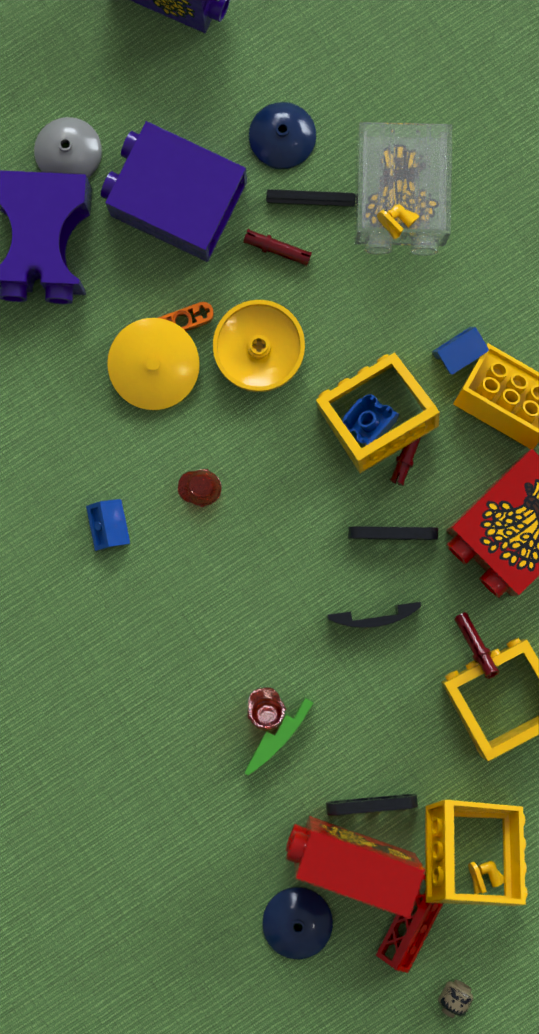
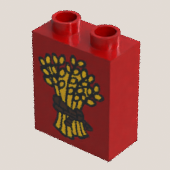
M533 449L524 453L446 530L453 537L446 544L447 548L465 565L473 558L486 571L479 580L497 598H500L505 592L510 596H519L539 576V455Z
M309 816L306 827L297 824L293 825L285 851L287 852L286 860L294 862L295 878L410 918L425 873V869L415 853Z

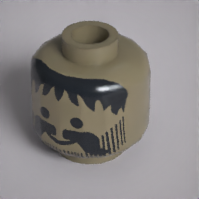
M457 979L454 982H447L438 999L443 1007L441 1011L451 1018H454L455 1015L465 1016L474 998L471 993L472 989Z

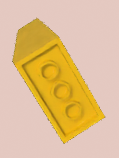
M395 352L391 355L386 354L382 356L371 367L366 366L358 371V375L353 378L343 379L336 388L331 391L329 389L323 391L316 399L318 409L359 473L364 472L439 427V410ZM391 367H394L423 412L361 448L330 404Z
M518 637L506 643L507 648L501 651L498 648L491 651L490 656L496 667L524 653L539 679V659L528 640H520ZM472 661L465 665L467 669L458 673L455 670L445 676L446 680L442 684L477 751L486 761H490L539 735V716L488 742L457 688L484 674L478 662Z
M442 800L425 806L426 903L496 906L526 905L527 888L525 887V874L527 866L524 861L526 840L524 838L525 815L523 814V807L455 800ZM454 817L503 819L504 896L455 894Z

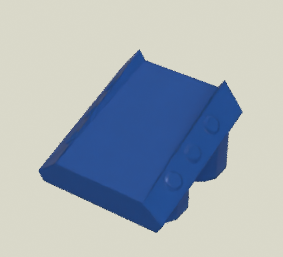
M368 394L357 400L344 415L342 422L359 444L366 446L386 434L397 422L399 413L395 412L388 405H382L372 394Z

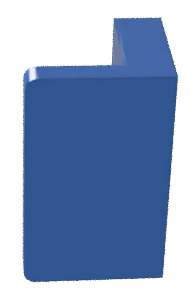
M469 327L433 350L432 353L436 359H440L449 374H454L488 352L489 349L477 328Z
M121 499L99 501L86 506L95 551L130 544Z

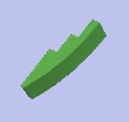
M305 697L294 717L285 714L275 734L266 730L245 770V774L250 775L266 763L288 741L302 723L313 705V701Z

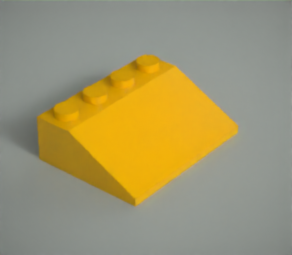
M488 343L489 351L479 357L453 405L529 449H534L539 443V372Z

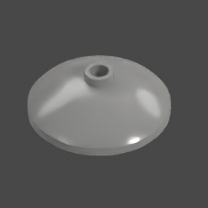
M64 117L53 120L40 131L35 141L34 156L42 172L86 174L87 178H89L100 164L102 145L97 132L88 123L81 119ZM64 143L70 144L68 148H62V145Z

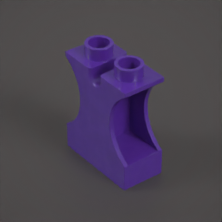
M0 170V211L9 217L12 227L11 246L4 261L0 264L1 300L10 302L27 301V292H33V285L37 279H41L40 284L45 289V301L49 303L71 304L73 303V295H86V290L81 281L68 270L66 263V246L71 233L81 221L91 215L92 188L86 174Z

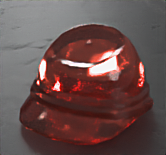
M208 469L189 471L181 476L178 483L180 497L200 507L216 502L222 491L220 479Z
M269 687L254 690L248 698L247 718L260 730L268 731L276 729L282 723L286 707L281 701L278 692Z

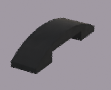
M421 602L395 605L396 615L352 621L350 611L328 614L327 618L332 622L350 627H379L408 617L421 607Z

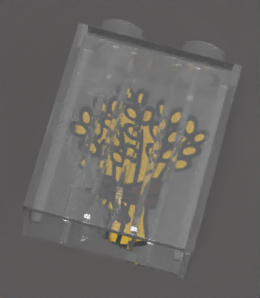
M359 122L356 152L355 244H365V252L370 254H388L392 252L393 245H411L412 254L434 255L438 253L439 246L446 245L451 234L452 124ZM400 204L406 210L416 213L420 217L410 227H407L397 217L395 221L403 228V231L397 239H393L390 232L379 222L377 214L381 210L388 212L395 205Z

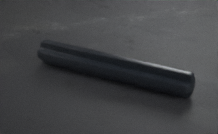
M268 189L266 201L267 203L353 207L355 206L356 195L355 193Z

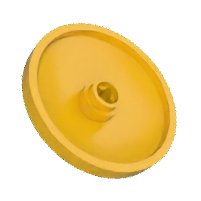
M250 300L230 309L218 323L213 338L215 361L223 376L233 385L251 392H267L285 385L299 370L305 352L304 334L298 320L288 309L268 300Z
M161 318L141 319L121 330L110 347L107 362L110 380L118 394L130 404L146 410L166 409L186 398L197 381L200 366L197 348L189 334L179 325Z

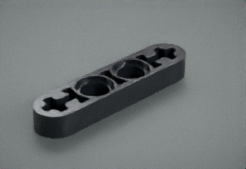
M348 527V539L438 540V528Z
M417 794L326 802L327 815L330 816L418 807Z

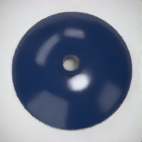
M287 102L270 104L261 109L251 122L249 129L250 147L257 159L268 167L274 169L294 168L306 161L315 147L316 128L314 122L304 109L295 104ZM283 127L286 128L287 131L285 133H280L279 129Z
M291 887L278 892L268 902L264 910L262 926L264 936L274 951L286 958L306 959L316 955L326 946L331 937L333 919L331 910L322 896L308 888ZM300 923L302 929L295 930L293 928L294 924Z

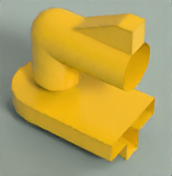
M400 204L395 205L388 212L381 210L377 214L379 222L390 232L393 239H397L403 231V228L395 221L397 217L407 227H410L420 217L418 214L406 210Z
M474 861L468 864L473 880L474 894L487 892L482 879L484 874L488 873L492 887H498L504 883V876L497 870L496 864L493 861H488L478 866Z

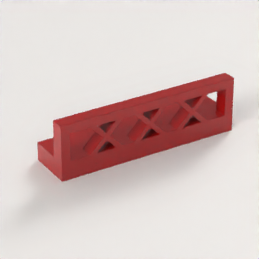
M424 873L423 879L426 881V874ZM420 890L415 900L418 908L416 913L411 915L410 918L396 914L376 953L377 957L397 971L409 973L444 904L426 903V893L420 895ZM406 923L407 931L404 936L399 937L397 929L400 924ZM395 944L396 953L393 959H390L385 953L389 945Z

